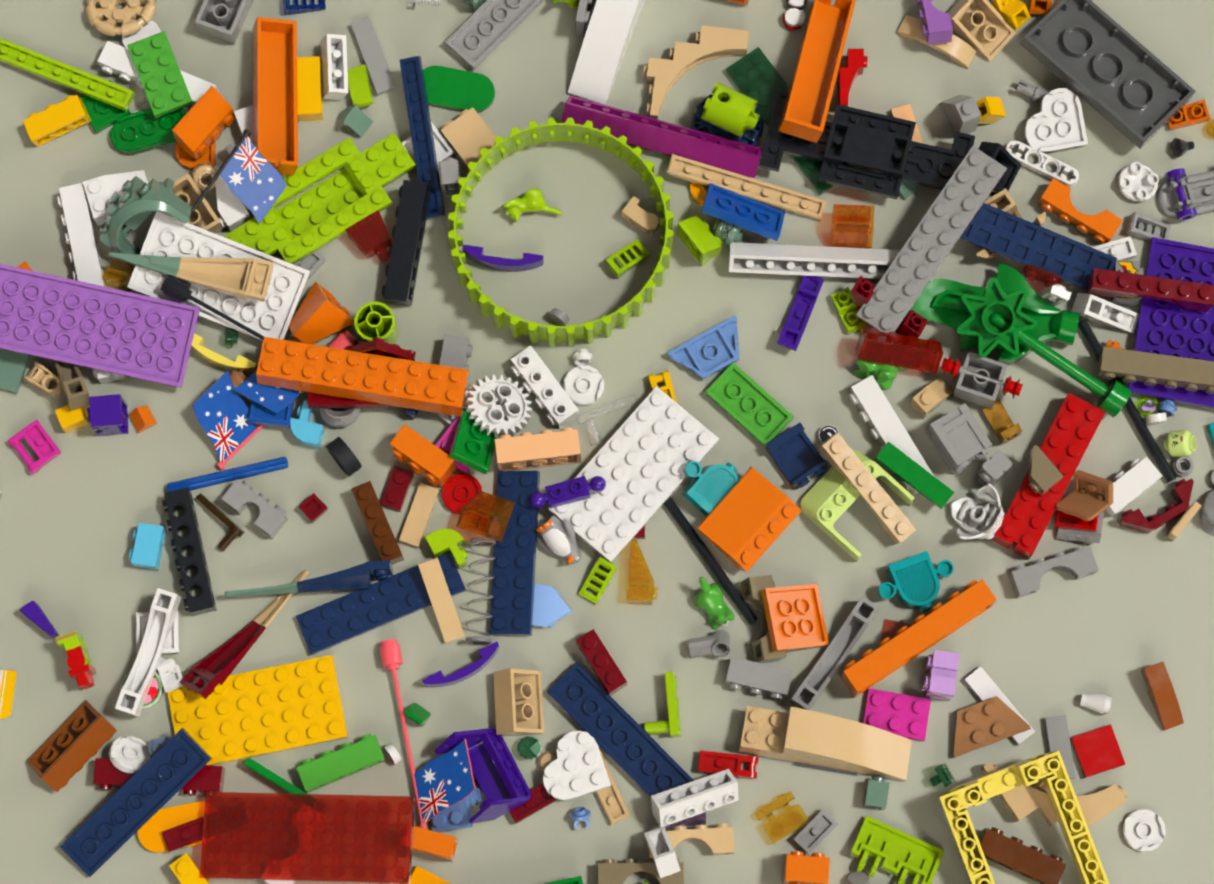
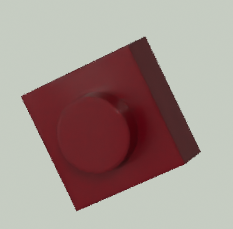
M313 493L299 506V509L314 523L328 510V507Z

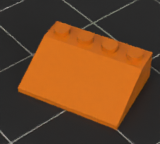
M750 467L698 525L697 529L738 570L748 572L802 510L758 471Z

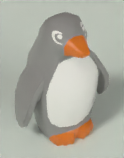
M551 514L536 528L541 536H537L538 542L545 550L563 557L567 564L579 562L581 552L578 548L573 526L567 519H563L562 522Z

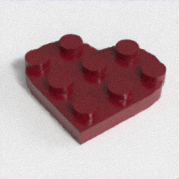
M373 338L371 341L359 342L358 345L346 346L345 350L412 361H415L416 352L413 350H404L397 344L384 342L385 340L381 338Z

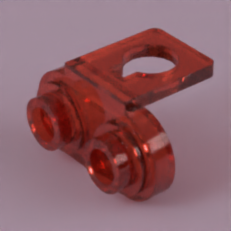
M1031 265L1024 266L1023 272L1025 279L1028 281H1042L1045 287L1054 284L1061 285L1063 282V278L1057 274Z

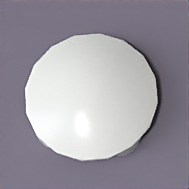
M1133 162L1125 167L1118 177V186L1121 192L1133 201L1142 202L1150 199L1158 188V175L1149 167L1139 162Z

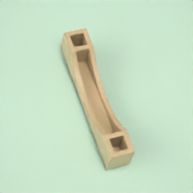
M839 433L833 434L817 447L828 462L859 493L879 521L883 530L895 544L902 543L916 531L915 527Z

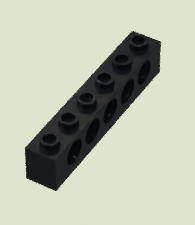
M188 487L164 493L165 500H162L164 511L169 514V519L166 520L169 532L172 531L174 539L170 541L173 552H177L178 559H175L177 571H181L182 579H179L181 591H185L186 599H183L185 610L189 611L192 616L217 611L192 492ZM179 508L185 509L183 516H175L176 510ZM188 528L189 533L187 536H179L181 529ZM193 548L191 556L185 557L183 555L185 549ZM193 567L197 568V574L193 577H189V569ZM195 588H202V593L199 596H192V591Z

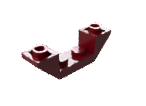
M859 276L851 290L858 310H860L863 304H867L874 294L873 290L876 287L862 276ZM910 310L893 335L919 337L928 320Z
M1191 478L1187 481L1182 479L1174 484L1175 488L1170 493L1177 504L1173 503L1165 508L1166 512L1159 515L1156 513L1146 520L1140 509L1135 511L1129 509L1121 514L1122 518L1118 524L1121 527L1149 534L1177 518L1188 509L1194 484L1193 479Z

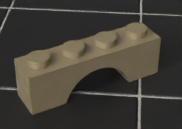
M772 575L749 577L741 581L744 602L754 606L760 612L763 619L762 634L752 643L755 662H773L787 657V650L776 652L772 650L761 594L762 589L776 587L772 580Z
M677 858L681 871L660 878L653 859H645V863H636V859H624V863H615V859H603L602 863H598V884H623L629 876L636 873L649 874L659 884H684V862H679Z

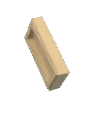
M1193 502L1167 534V537L1173 541L1202 505L1198 502Z

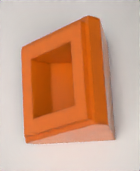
M148 406L136 407L129 415L138 433L157 424Z

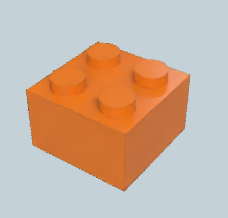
M791 851L789 855L785 856L783 884H828L830 858L825 857L824 853H812L811 856H803L804 852Z

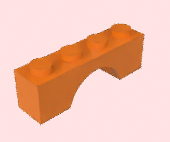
M1053 178L1038 202L1041 208L1048 213L1056 214L1064 223H1071L1076 226L1079 232L1091 235L1100 244L1110 242L1123 219L1108 210H1104L1096 215H1086L1079 212L1071 202V188Z

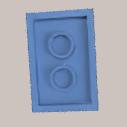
M470 795L431 819L432 831L440 833L473 827V823L469 821L472 817Z

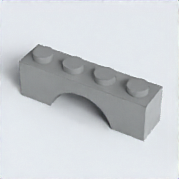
M1082 545L1073 548L1072 552L1064 554V552L1052 555V559L1046 561L1044 558L1037 559L1032 562L1033 565L1025 567V564L1018 565L1013 568L1009 577L1016 597L1021 598L1036 593L1040 589L1042 576L1048 571L1063 570L1077 580L1096 574L1099 569L1091 547L1084 548Z

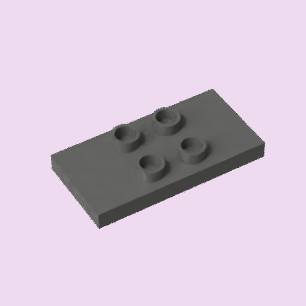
M1061 0L1023 37L1020 43L1139 149L1184 107L1196 92L1091 0Z

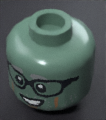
M721 219L717 220L713 231H715L714 235L719 237L727 246H730V243L733 242L740 243L744 236L742 227L729 224Z

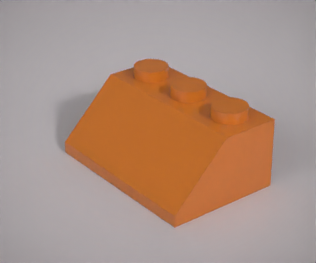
M211 86L172 129L178 147L197 160L208 151L213 141H217L220 138L222 131L234 122V110L221 94Z

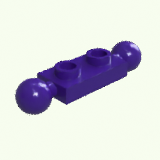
M583 476L545 486L546 494L534 492L530 496L529 502L534 508H541L546 502L549 503L550 508L580 501L591 498L590 490L602 492L606 487V481L601 476H594L590 482H587L586 477Z

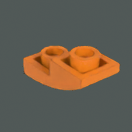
M1205 99L1182 107L1168 121L1170 129L1184 128L1211 120Z

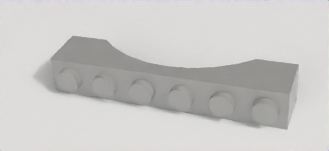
M861 597L823 655L790 701L792 704L806 710H810L879 611L880 608L865 597Z

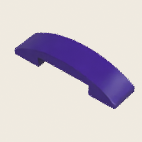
M463 245L462 247L463 253L465 252L467 258L493 270L520 272L535 269L544 264L543 255L523 253L522 260L486 256L484 255L483 247Z
M803 276L777 345L793 351L797 350L824 279L817 276Z
M498 642L479 650L480 660L445 678L440 670L423 679L424 686H449L472 677L481 671L500 649Z

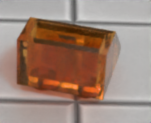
M834 204L831 223V247L872 249L874 206Z
M481 491L462 507L456 527L502 542L515 502Z

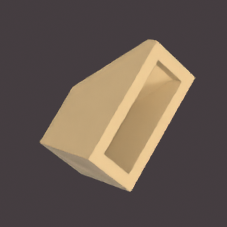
M940 377L915 395L910 404L924 419L948 399L954 391Z

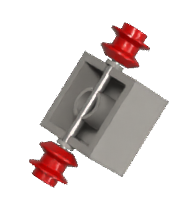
M968 352L964 365L961 367L959 358L956 361H952L949 355L948 359H943L940 370L944 371L943 375L946 372L951 373V378L955 377L957 373L960 375L954 391V397L993 409L1000 388L1004 396L1007 393H1011L1013 399L1015 395L1019 396L1023 386V384L1019 383L1020 379L1014 382L1012 377L1009 376L1004 383L1003 377L1007 364L986 357L980 358L977 354Z

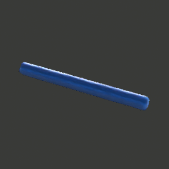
M284 456L167 484V491L171 492L188 487L190 490L285 469L288 468V460Z

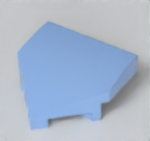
M535 584L532 626L542 628L549 626L553 628L557 621L565 615L568 616L572 610L567 606L560 592L553 586Z

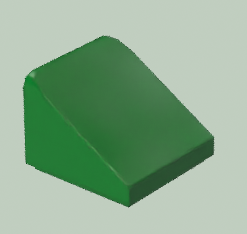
M413 703L405 710V715L421 727L425 725L431 716L430 712L417 703Z

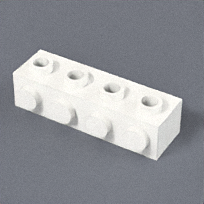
M529 346L511 359L512 366L510 368L516 377L520 376L523 379L522 385L528 393L532 392L535 395V403L540 409L544 408L548 413L546 417L553 426L556 424L560 429L579 415V409L532 346Z
M726 769L651 796L652 814L662 828L739 800L738 782L731 771Z

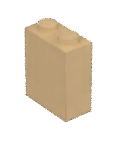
M473 107L470 110L462 111L454 121L446 122L440 130L441 135L454 150L455 155L467 171V165L470 161L477 163L480 159V150L483 147L490 149L495 145L494 138L496 136Z

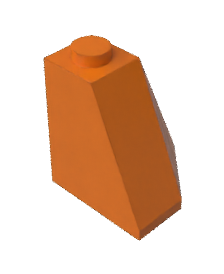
M315 282L290 322L289 328L292 332L291 337L296 342L302 341L303 343L313 344L352 325L354 319L351 313L344 306L342 307L327 289Z

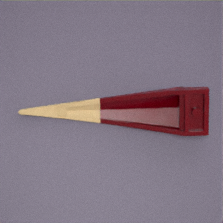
M305 569L292 583L303 581L309 574V571ZM293 593L280 594L240 632L192 666L179 683L186 689L206 699L212 694L217 685H222Z

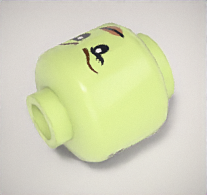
M1188 430L1171 431L1168 437L1164 439V448L1166 451L1168 450L1172 457H1188L1196 450L1195 435H1192Z

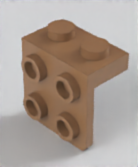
M1077 470L1073 473L1074 491L1057 503L1056 509L1065 514L1090 521L1113 504V481Z

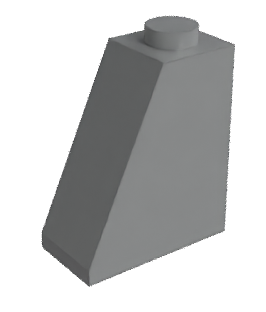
M957 95L941 102L954 132L969 134L976 131L981 118V112L973 97Z

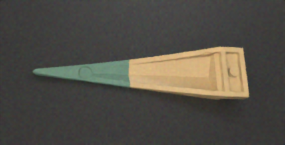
M108 253L109 257L171 277L174 276L178 279L244 300L247 298L261 302L266 300L274 268V262L257 258H188Z

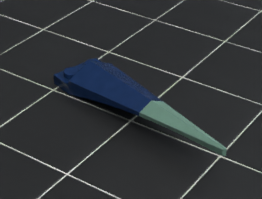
M390 560L369 561L342 571L299 582L263 588L225 591V597L371 588L372 577H376V580L388 579V576H393V567Z

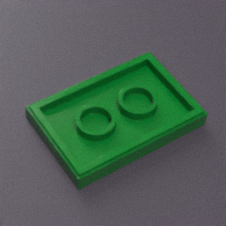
M464 408L462 416L458 421L449 457L486 474L489 471L495 448V439L497 438H495L494 432L487 436L486 429L480 432L481 426L473 425L475 419H469L468 417L471 412H466Z

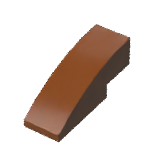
M1164 662L1141 670L1149 690V697L1163 730L1165 731L1183 724L1184 721Z

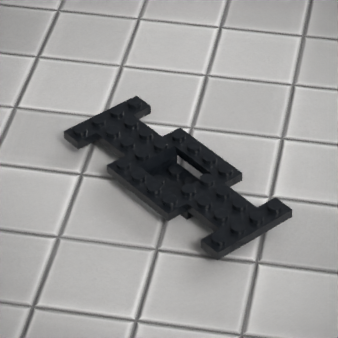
M778 91L759 168L779 172L783 154L822 162L819 182L898 199L902 181L942 191L972 148L975 136L956 131L951 150L912 141L916 122L837 104L833 121L825 122L822 135L818 142L814 143L778 131L788 96L787 92ZM843 162L881 170L883 174L843 165Z

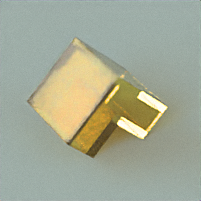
M112 259L111 265L106 267L102 279L107 286L131 292L132 289L127 286L135 267L132 264Z

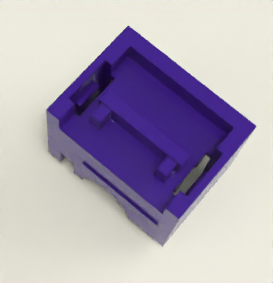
M121 394L89 397L88 422L91 423L93 430H97V436L129 434L128 405Z

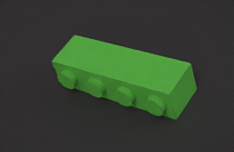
M364 735L359 738L360 741L352 744L348 742L339 746L340 750L335 752L328 750L321 753L318 759L312 760V758L300 762L301 766L296 768L307 793L385 762L386 759L376 735Z

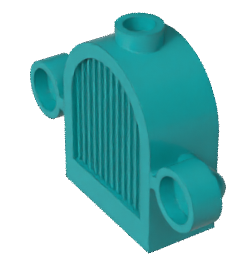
M688 461L685 463L683 471L687 477H693V479L681 494L702 514L707 516L739 481L736 474L737 469L729 462L726 465L714 464L701 468L700 463L697 461Z
M922 552L888 565L887 572L892 583H882L878 589V594L882 599L889 600L896 593L899 600L905 606L912 609H920L921 612L928 611L933 608L931 603L939 593L940 582L938 577L947 578L951 576L954 566L950 561L942 560L937 565V568L934 569L928 552Z

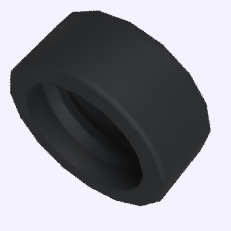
M337 437L326 446L333 459L348 477L362 468L357 457L340 437Z

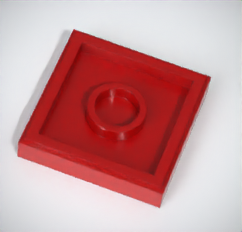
M1111 724L1070 738L1084 778L1126 765Z

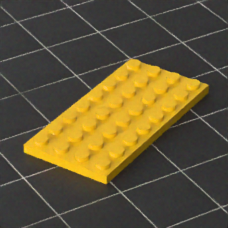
M333 655L230 675L222 685H217L212 694L206 699L185 687L168 692L174 733L176 734L180 729L184 728L212 757L206 765H217L248 757L251 758L348 738Z

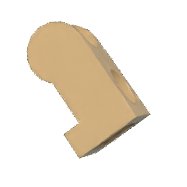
M633 196L622 210L621 217L646 234L655 233L658 229V217L640 208V200Z

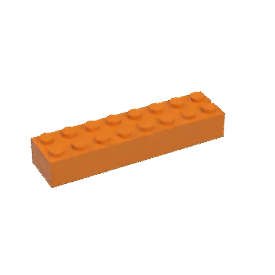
M812 0L778 131L814 143L818 142L824 130L856 0H836L833 6H830L832 0Z
M257 17L252 28L253 143L258 151L281 175L293 176L298 167L297 21Z
M982 579L979 582L973 580L965 586L966 588L963 589L961 594L957 591L948 597V600L945 601L946 604L942 605L940 602L931 608L928 616L920 615L914 620L911 627H902L896 632L893 639L887 637L879 643L875 651L871 648L861 655L862 657L859 658L860 661L857 663L853 660L845 665L840 678L853 697L856 698L991 608L997 599Z

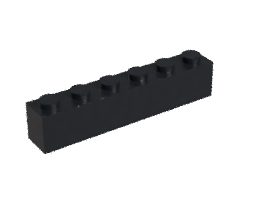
M403 180V186L399 188L400 203L395 211L397 221L392 229L393 244L389 247L390 261L385 269L386 284L382 287L383 299L388 303L412 306L432 187L426 182Z

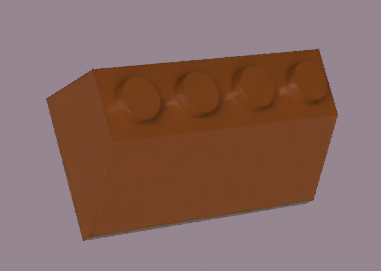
M85 700L26 762L43 781L58 792L67 785L68 781L83 768V765L91 757L97 754L98 750L113 737L117 730Z

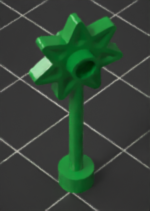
M992 277L987 281L983 297L971 294H962L960 296V301L970 316L955 328V332L962 335L977 336L978 357H986L997 345L1011 355H1017L1019 353V343H1021L1101 397L1097 407L1104 410L1112 418L1121 411L1128 401L1132 390L1117 380L1113 381L1109 387L1025 331L1038 325L1036 320L1021 312V308L1028 295L1026 289H1020L1005 295L997 278Z

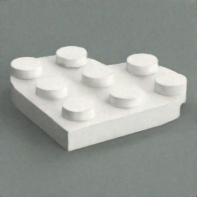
M1057 88L1044 95L1040 104V112L1032 115L1025 123L1024 137L1027 144L1040 152L1088 144L1079 97L1067 88Z
M573 731L564 735L558 742L556 750L557 759L552 761L544 770L543 782L548 794L555 799L566 801L611 787L595 739L588 732Z

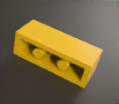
M320 56L297 57L299 121L323 120Z
M78 95L67 96L62 102L51 104L45 108L46 110L32 113L27 119L23 120L31 142L37 147L91 122L84 102Z

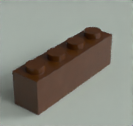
M371 481L352 488L353 495L382 561L390 560L391 565L403 561V555Z
M987 828L984 831L980 845L986 859L1040 884L1059 883L1066 864L1062 863V858L1053 854L1049 857L1042 853V849L1033 845L1027 847L1022 844L1023 841L1014 836H1011L1010 839L1004 836V832L997 828Z

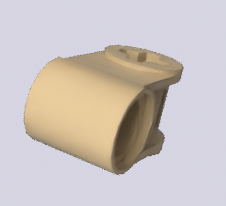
M35 361L32 370L28 375H24L23 378L51 397L60 396L63 393V388L59 378ZM57 382L54 389H49L51 383Z

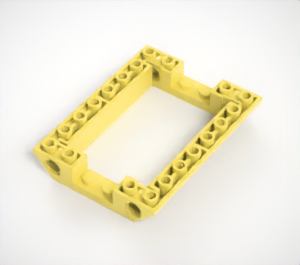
M1059 751L1031 757L956 786L939 796L971 884H995L969 813L965 808L986 803V799L1019 786L1032 785L1039 782L1038 780L1041 778L1081 883L1109 884Z

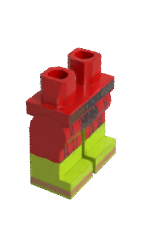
M75 630L55 637L58 646L66 650L68 655L67 665L72 669L68 673L71 678L77 681L78 687H82L85 690L95 686L92 675H95L96 671L92 667L83 636Z

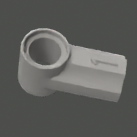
M717 630L712 636L688 639L690 656L692 658L712 654L717 657L727 656L730 653L729 633L725 630Z

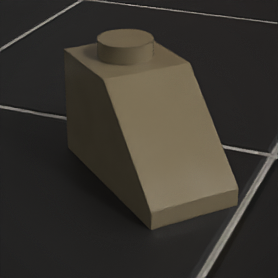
M1035 445L1030 451L1028 481L1030 482V488L1036 494L1039 493L1042 496L1060 482L1064 476L1041 449Z

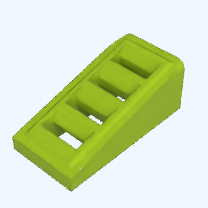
M636 239L607 258L606 264L619 279L650 256V253ZM637 246L642 255L639 256L633 248ZM630 251L636 259L632 260L628 252ZM622 256H625V258L629 261L628 264L624 262V260L621 258ZM618 260L623 267L619 268L615 261Z
M599 557L579 595L597 605L616 573L617 566ZM603 566L610 570L609 574L599 569V567ZM598 573L605 577V581L596 577L595 574ZM593 580L594 582L600 584L601 588L599 589L598 587L592 585L591 581ZM587 588L597 592V596L587 592Z

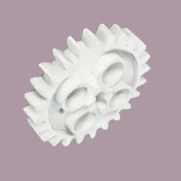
M492 375L490 380L485 376L483 381L479 379L476 385H472L465 402L466 405H469L466 412H471L468 418L475 419L474 426H481L480 432L486 429L487 436L494 432L495 438L498 437L499 433L501 435L509 433L513 437L515 431L520 433L522 428L526 427L527 422L531 418L532 408H530L532 401L527 400L529 393H522L524 387H517L518 381L512 384L511 377L505 381L503 375L499 379Z

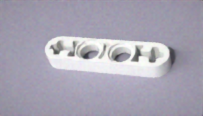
M1014 140L1008 143L1006 150L1022 166L1051 180L1054 178L1067 187H1072L1077 183L1079 173L1075 168L1020 141ZM1014 147H1017L1018 152H1016L1015 155L1012 154V149ZM1026 151L1024 159H1021L1023 152ZM1029 155L1037 156L1038 163H1029L1027 157ZM1054 164L1057 169L1056 172H1048L1046 165ZM1062 168L1063 171L1060 177H1058L1057 175L1059 174L1060 169ZM1069 173H1071L1073 179H1070V181H1067V180H1066V178H1067L1066 175H1068Z

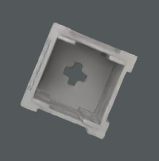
M966 403L929 425V430L926 432V435L952 474L957 472L959 475L966 471L964 467L978 459L981 462L986 459L985 454L990 452L989 447L992 446L989 438Z

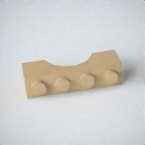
M728 823L715 824L716 828H707V825H695L694 829L686 830V826L673 827V831H666L673 849L686 840H698L704 843L713 855L735 853L733 827H728ZM649 849V859H653Z

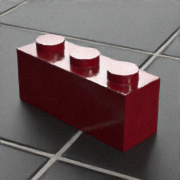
M594 629L576 639V645L610 696L627 686L625 677Z

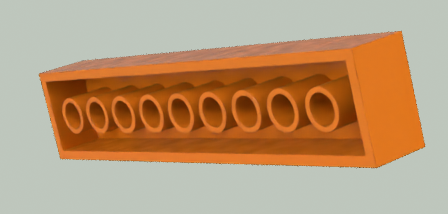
M264 337L256 372L257 384L459 417L462 416L469 376L468 369Z

